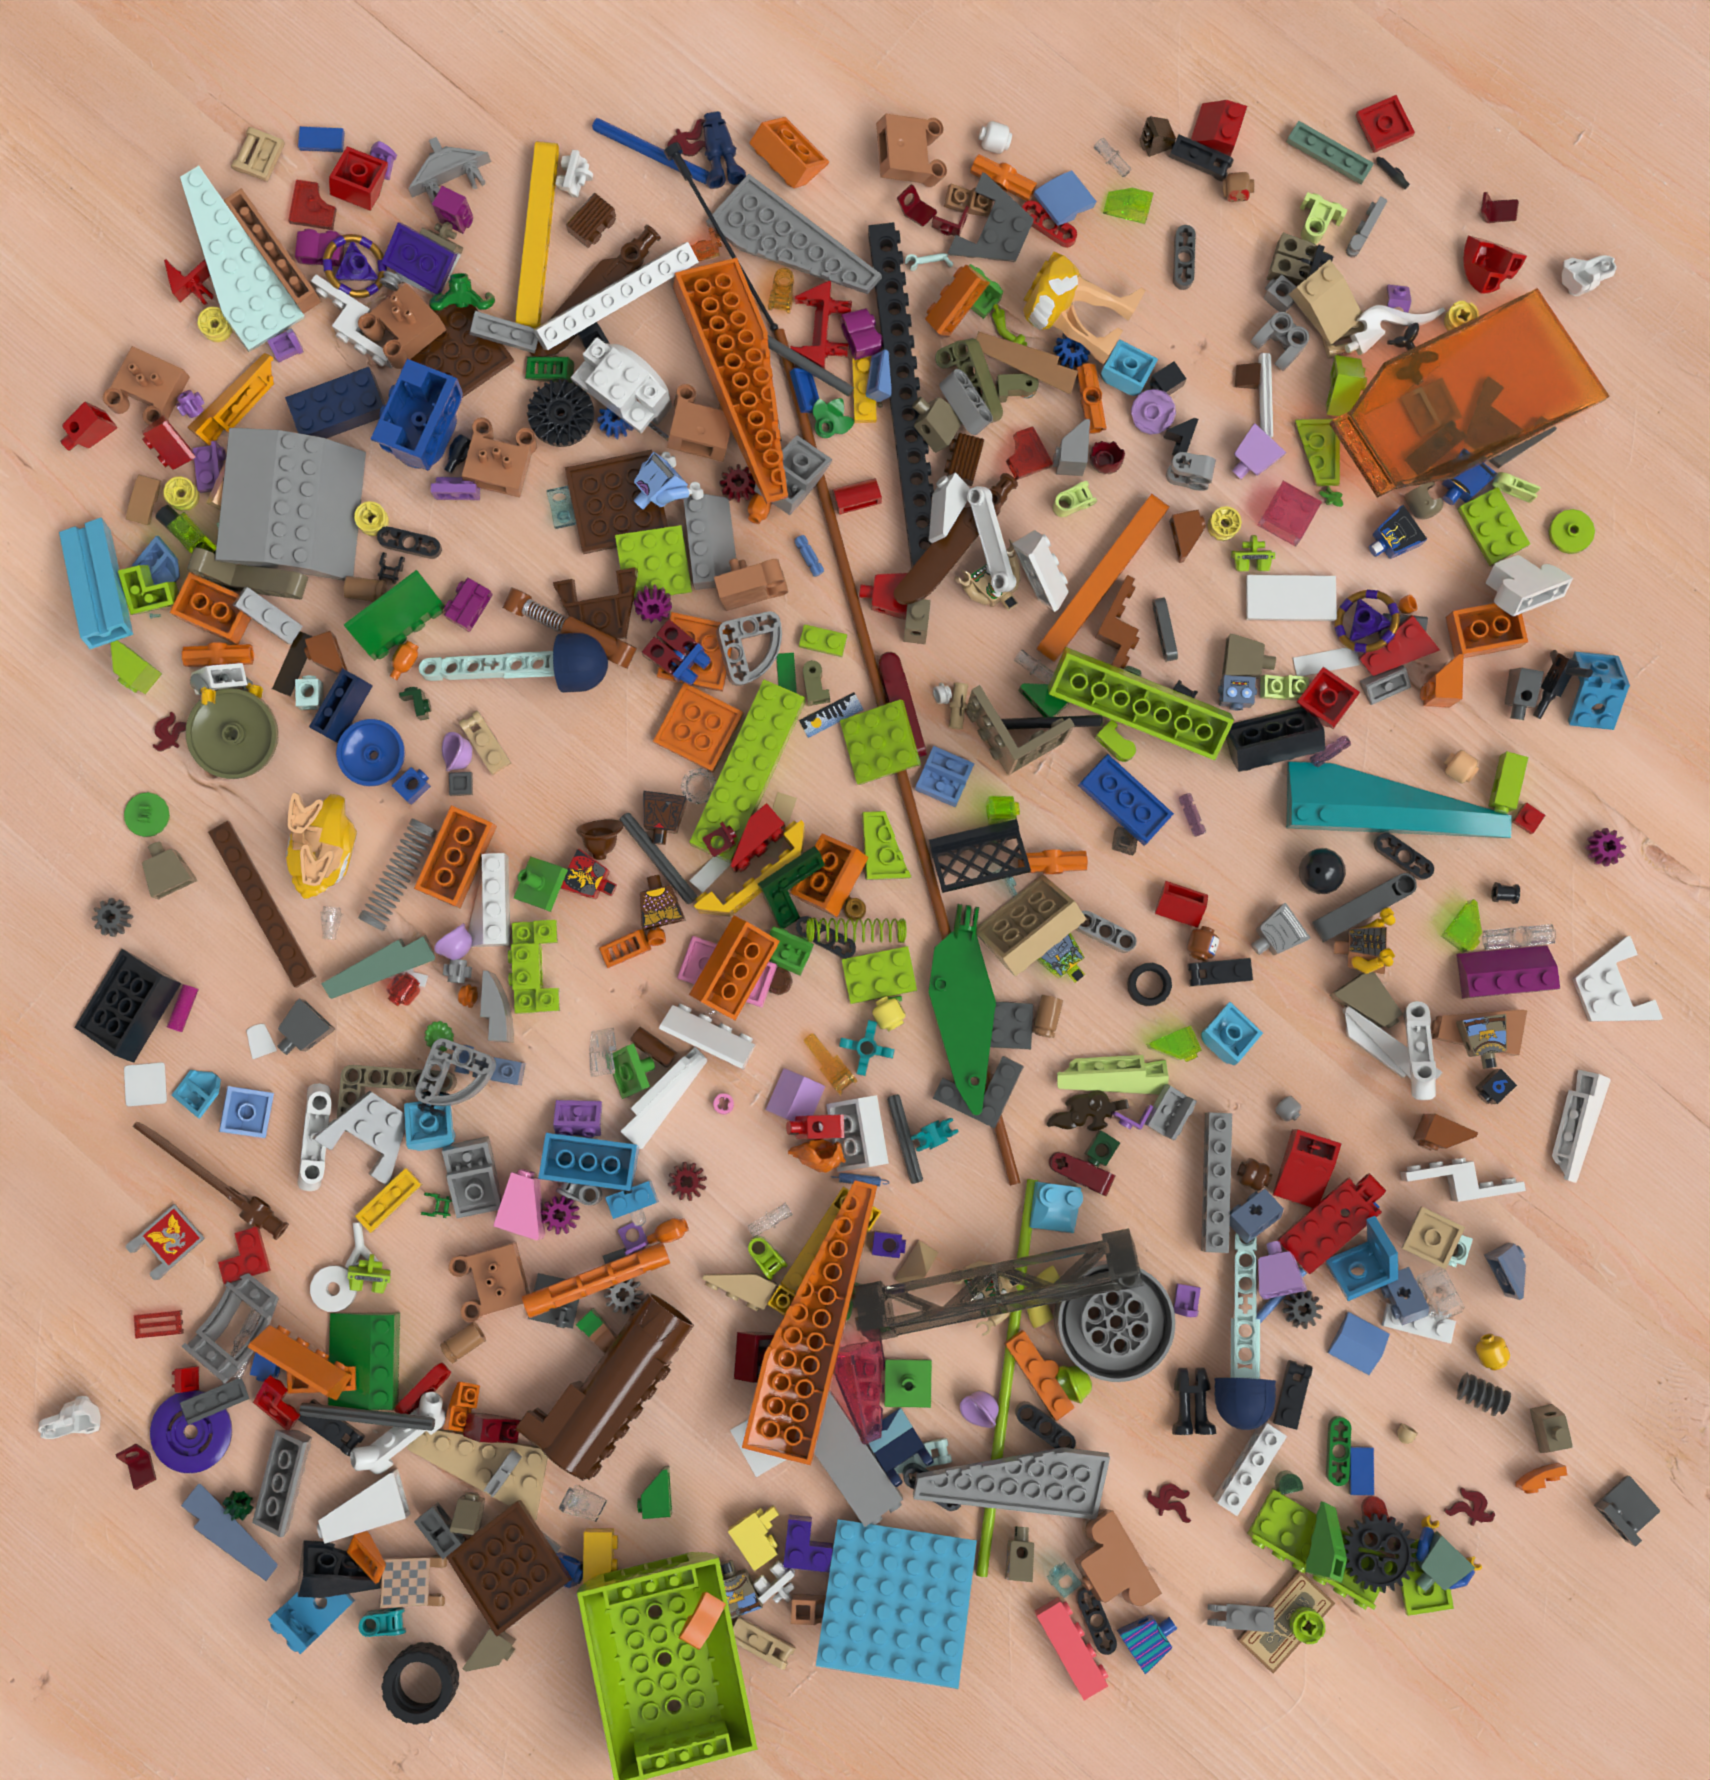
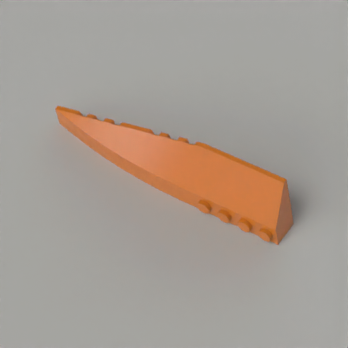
M728 259L676 272L673 283L674 292L715 394L746 464L766 504L788 498L785 469L783 467V452L780 443L781 437L778 427L775 389L772 379L773 373L770 363V349L768 347V333L738 259Z
M854 1181L764 1354L742 1448L811 1466L858 1273L877 1185Z

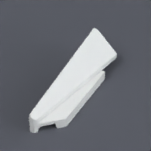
M1344 1007L1343 1013L1345 1014L1347 1037L1400 1077L1404 1078L1407 1075L1411 1080L1408 1047L1351 1007ZM1436 1068L1435 1079L1442 1074V1071Z
M696 1047L681 1058L630 1108L637 1116L620 1132L633 1144L638 1145L639 1149L644 1148L706 1064L707 1058Z
M1578 1070L1576 1091H1568L1552 1154L1555 1163L1560 1166L1565 1175L1564 1179L1575 1183L1578 1180L1610 1084V1078L1597 1073Z

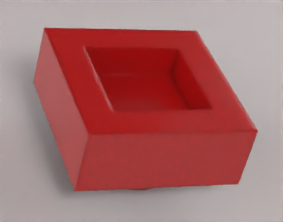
M1525 803L1512 822L1529 834H1533L1546 815L1530 804Z

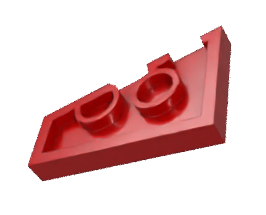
M1411 615L1399 625L1395 636L1387 645L1379 650L1363 653L1358 659L1368 672L1375 676L1440 651V649L1416 618Z

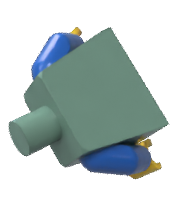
M1430 1515L1421 1520L1423 1529L1418 1542L1416 1563L1424 1572L1415 1582L1425 1592L1435 1582L1444 1591L1467 1586L1475 1571L1482 1569V1565H1474L1475 1556L1465 1558L1437 1530L1434 1533L1433 1529L1437 1528L1440 1524L1438 1520L1434 1521L1431 1525L1429 1522Z

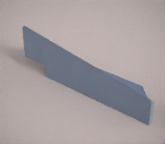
M198 1484L181 1505L182 1508L199 1519L193 1528L250 1571L267 1581L277 1568V1563L235 1519L231 1521L232 1516L229 1513L223 1514L225 1509L201 1484Z

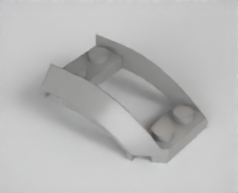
M249 1273L240 1276L241 1280L225 1284L227 1288L217 1307L196 1331L197 1335L188 1344L184 1343L182 1345L196 1361L200 1362L220 1379L223 1384L253 1354L254 1351L247 1346L269 1326L279 1300L273 1292ZM241 1301H244L260 1314L261 1318L248 1341L232 1357L215 1341L228 1326Z

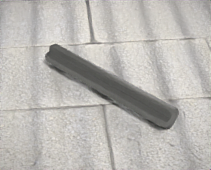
M900 1095L889 1096L887 1100L910 1183L922 1182V1173L913 1141L910 1138L911 1134Z

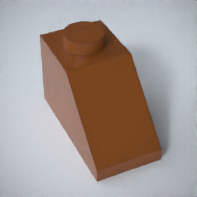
M1199 509L1174 514L1169 521L1179 563L1185 561L1203 533V529L1206 527L1205 519L1203 516H1200Z
M331 631L305 639L307 647L304 648L308 660H312L318 666L338 675L342 668L347 670L337 638Z

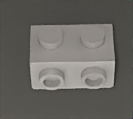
M1165 1084L1153 1105L1154 1107L1145 1125L1171 1140H1176L1177 1136L1182 1132L1187 1118L1192 1114L1197 1101L1184 1095L1172 1086Z

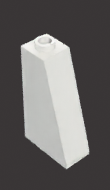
M393 1470L318 1520L317 1531L319 1537L323 1538L324 1544L406 1519L410 1515V1510L399 1470Z

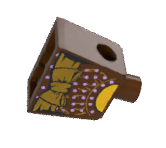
M660 875L647 877L649 890L640 892L642 929L645 931L686 921L673 887L671 885L662 887Z

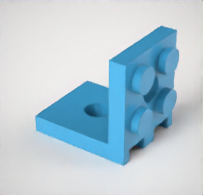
M1574 651L1572 659L1579 662L1576 668L1592 669L1593 674L1589 678L1578 676L1580 686L1568 718L1569 725L1614 730L1630 687L1619 656ZM1596 704H1603L1600 709H1591Z
M1376 1216L1367 1219V1242L1326 1260L1328 1269L1347 1301L1398 1280V1252ZM1359 1267L1364 1270V1273L1362 1275H1354L1351 1270Z
M297 1592L268 1620L273 1631L277 1634H282L287 1640L288 1647L294 1652L301 1654L355 1601L350 1594L325 1597L327 1599L326 1607H319L315 1602L316 1598L298 1597Z

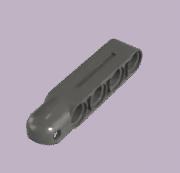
M1408 873L1400 874L1313 921L1312 924L1322 942H1325L1382 911L1384 908L1413 894L1417 888L1416 880Z

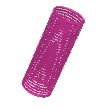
M182 984L183 987L179 992V998L176 1000V1006H174L166 1026L179 1032L184 1030L185 1023L199 989Z

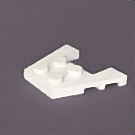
M1631 936L1624 937L1618 944L1572 979L1589 1022L1654 1021L1663 1019L1656 1000L1633 1007L1618 970L1617 962L1638 955Z

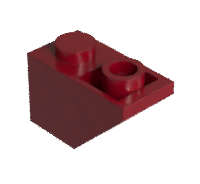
M467 1413L463 1436L477 1442L517 1443L519 1432L516 1431V1427L521 1419L487 1413Z

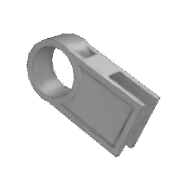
M512 1450L483 1491L494 1497L522 1456Z

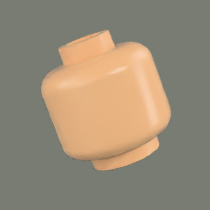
M1464 750L1458 751L1456 755L1451 752L1444 762L1447 765L1445 774L1460 784L1466 781L1469 783L1480 769L1477 766L1478 760Z

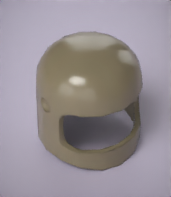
M1430 478L1423 485L1404 495L1412 514L1417 519H1429L1438 514L1443 508V499L1438 498L1434 500L1428 493V490L1436 485L1433 478Z

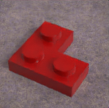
M253 1227L234 1233L240 1256L218 1262L224 1284L241 1280L240 1276L248 1273L254 1276L271 1271L260 1228Z
M270 1375L263 1382L253 1403L285 1430H290L300 1415L294 1407L282 1401L288 1389L285 1388L280 1380Z

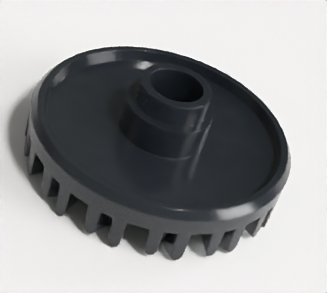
M558 379L559 382L550 380V384L544 383V387L541 389L538 387V392L534 391L533 398L529 399L530 404H528L527 412L529 424L535 435L548 445L555 447L574 445L584 439L593 426L595 413L589 394L576 385L575 382L569 383L566 379L563 382L561 379Z

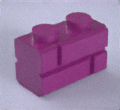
M467 577L465 582L461 581L456 588L457 595L453 601L449 600L445 605L444 616L452 623L470 632L493 594L489 589Z

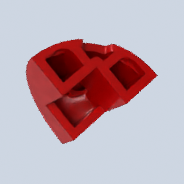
M1468 235L1463 256L1465 274L1475 290L1483 294L1491 293L1500 289V283L1505 279H1512L1517 274L1527 255L1503 245Z

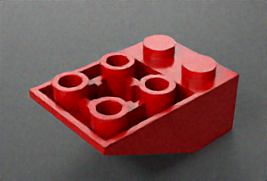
M767 803L755 812L747 822L730 865L734 873L738 870L740 872L746 870L751 865L750 860L755 856L757 858L761 857L768 850L767 845L772 841L777 843L784 837L785 823Z
M1292 1129L1273 1195L1311 1208L1315 1207L1322 1199L1335 1168L1342 1143L1298 1129Z

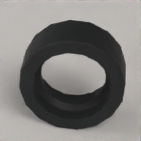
M1144 963L1130 973L1127 981L1128 992L1131 998L1138 1004L1155 1006L1165 1001L1170 995L1172 979L1163 966L1156 963ZM1146 971L1157 973L1163 982L1162 991L1154 998L1142 996L1136 987L1138 977Z

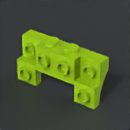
M557 920L512 923L513 944H511V950H508V963L512 964V973H509L508 981L509 986H513L515 1014L560 1011V989L543 988L541 945L558 943Z

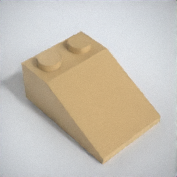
M1328 260L1289 293L1290 297L1329 345H1332L1359 321L1356 320L1362 314L1344 276L1331 260Z

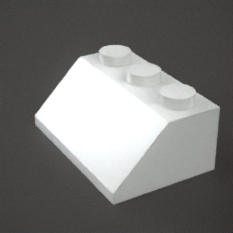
M1034 530L1012 543L1037 599L1055 612L1068 594V589L1065 585L1068 582L1065 575L1059 572L1057 557L1049 550V546H1051L1049 539L1045 534L1042 535Z
M877 1095L826 1104L828 1115H844V1138H832L833 1144L836 1141L841 1143L843 1156L846 1160L845 1163H840L837 1167V1172L889 1164Z

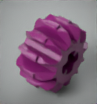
M655 584L652 589L645 585L644 591L638 590L637 597L634 599L635 612L637 615H641L642 621L649 618L651 624L654 619L661 622L662 616L668 617L669 610L672 609L671 596L669 593H665L664 587L657 590Z
M1603 828L1602 831H1594L1593 836L1587 838V841L1591 844L1585 847L1586 850H1591L1588 858L1595 857L1594 864L1598 865L1602 862L1604 867L1609 866L1610 863L1613 865L1619 862L1618 858L1624 857V853L1621 850L1627 847L1620 843L1624 837L1620 836L1617 838V831L1609 832L1608 828Z
M562 1195L560 1203L556 1196L552 1197L553 1204L548 1201L545 1202L544 1205L549 1211L541 1210V1214L548 1215V1218L542 1220L543 1224L551 1223L547 1227L548 1231H551L556 1226L555 1234L559 1235L561 1228L567 1234L569 1233L568 1225L572 1228L577 1227L572 1219L579 1220L580 1216L574 1215L573 1212L578 1211L580 1208L579 1206L571 1208L575 1200L570 1199L566 1204V1197ZM557 1209L561 1212L565 1211L564 1221L561 1218H556Z

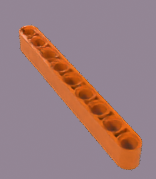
M1153 494L1149 496L1036 650L1053 662L1058 659L1065 647H1067L1170 507Z

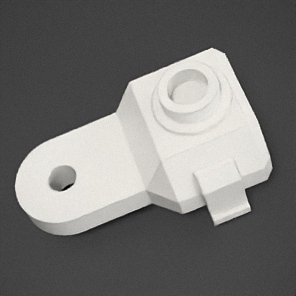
M1601 255L1587 261L1576 258L1567 259L1563 262L1562 284L1568 288V292L1572 296H1580L1590 292L1599 286L1600 281L1610 278L1615 274L1617 268L1614 263L1615 258Z
M78 1396L74 1401L65 1403L59 1414L39 1422L38 1431L41 1433L40 1437L55 1439L71 1433L90 1434L99 1431L101 1419L99 1408L90 1401L89 1397Z

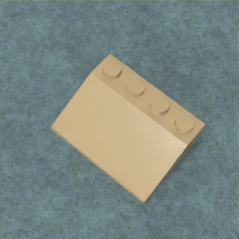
M1042 874L977 927L976 935L1016 977L1087 919L1076 902Z

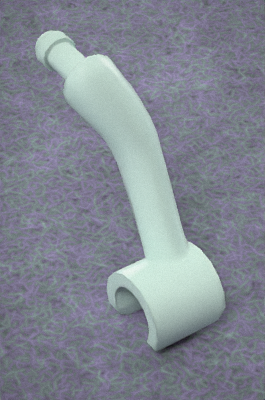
M946 253L923 257L909 254L905 259V264L909 261L915 262L910 267L911 271L916 270L918 264L945 260L949 267L954 265Z

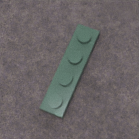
M1300 121L1297 122L1286 141L1288 144L1361 185L1374 165L1373 162Z

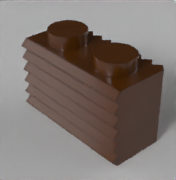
M593 193L566 224L567 230L589 248L600 240L601 233L606 228L609 229L615 223V209L599 195Z
M959 433L957 439H952L950 452H953L951 460L947 459L944 472L948 473L947 477L956 473L968 486L973 485L984 444L983 438Z

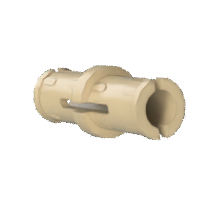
M954 683L953 699L949 706L951 708L949 728L963 729L964 712L967 710L966 696L968 684Z

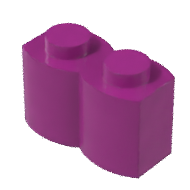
M313 229L298 231L295 250L297 262L305 265H323V256L327 246L332 240L342 235L332 230H328L326 233H317ZM344 245L334 251L331 259L332 267L340 266L343 259Z
M867 308L842 314L840 325L849 343V349L853 358L857 360L879 353L881 346H883V338L881 333H877L875 329L876 322L873 314H870Z

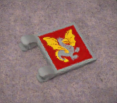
M174 1204L140 1235L126 1245V1249L130 1253H135L146 1244L162 1262V1264L150 1272L153 1280H160L174 1265L202 1242L205 1237Z

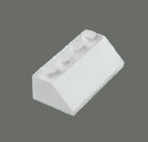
M680 1003L678 1007L672 1005L659 1026L660 1030L743 1070L745 1069L756 1046L751 1043L753 1038L743 1033L740 1036L731 1033L732 1028L722 1023L718 1027L711 1023V1018L701 1013L697 1017L691 1014L692 1009Z

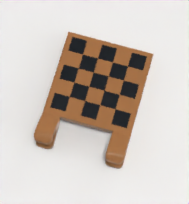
M440 1555L430 1557L383 1559L386 1567L381 1576L380 1608L444 1606L445 1597L441 1593L428 1595L430 1567H446L447 1558L442 1559Z

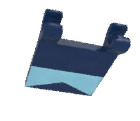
M899 1408L862 1433L895 1487L903 1483L895 1468L915 1454H919L926 1466L934 1463L932 1456L902 1408Z

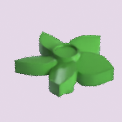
M1329 486L1326 492L1320 491L1318 493L1327 498L1325 500L1326 505L1343 506L1341 499L1343 494L1333 492Z

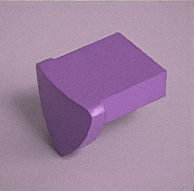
M375 142L371 147L370 155L388 162L384 179L390 180L393 163L397 158V154L383 142Z
M292 328L268 340L278 362L304 352L300 340Z
M1177 1283L1173 1305L1174 1313L1185 1317H1197L1199 1314L1198 1304L1201 1288Z

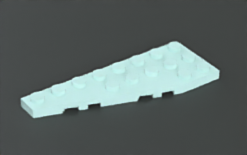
M200 166L180 176L222 315L247 351L250 352L304 319V314Z

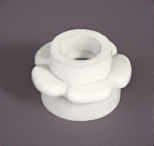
M939 683V686L933 688L935 701L938 704H948L949 699L952 698L950 687Z

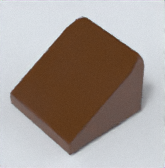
M1261 363L1237 365L1235 387L1257 389L1260 384Z

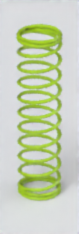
M815 917L807 919L806 935L808 942H812L814 939V920L817 925L818 942L820 941V928L823 920L826 925L827 942L829 941V928L832 920L835 925L836 943L838 942V927L841 920L844 925L845 943L847 942V927L850 920L853 925L854 943L856 942V927L859 920L862 925L863 943L865 942V926L868 920L871 926L872 943L874 942L876 920H878L880 926L881 943L883 941V925L885 921H887L889 926L890 943L892 941L891 929L894 921H896L898 927V943H904L906 940L907 927L904 918H901L899 922L894 918L891 924L887 918L883 920L882 924L876 918L873 925L869 918L865 920L864 924L860 918L856 920L855 924L851 918L847 920L846 924L843 918H840L837 924L834 918H831L828 924L824 917L820 920L819 924Z

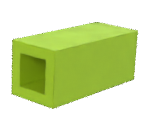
M1508 751L1500 755L1488 807L1495 808V812L1508 814V812L1517 809L1529 757Z

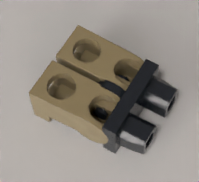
M1283 232L1278 240L1266 280L1271 281L1273 278L1277 280L1282 274L1297 287L1328 260L1333 261L1334 256L1323 252L1325 246H1317L1312 242Z

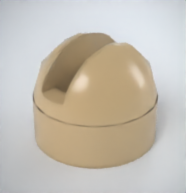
M1400 1424L1397 1431L1399 1440L1405 1444L1412 1443L1418 1434L1416 1430L1405 1424Z

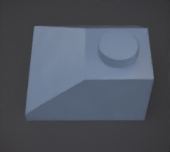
M1506 1243L1484 1254L1504 1295L1517 1300L1523 1299L1526 1264L1523 1260L1525 1255L1520 1246H1516L1514 1243Z

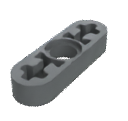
M1190 225L1180 226L1174 237L1173 283L1180 290L1190 288L1195 275L1196 233ZM1183 232H1185L1188 236L1186 246H1182L1184 239L1182 236ZM1182 252L1188 253L1190 261L1182 262L1178 255ZM1183 269H1186V271H1185V277L1187 278V281H1186V282H1182V279L1180 278L1181 275H1182Z
M1165 597L1153 599V611L1165 662L1177 660L1178 652Z

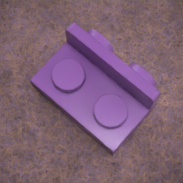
M211 441L210 446L193 448L196 457L194 458L197 489L200 493L212 491L223 467V461L226 460L225 449L217 441Z
M436 477V483H431V493L436 500H480V488L471 481H463L462 477Z
M556 1100L553 1123L555 1134L583 1136L586 1138L601 1136L602 1101Z

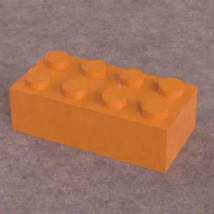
M451 805L414 889L461 909L482 862V854L486 853L497 826L490 821Z

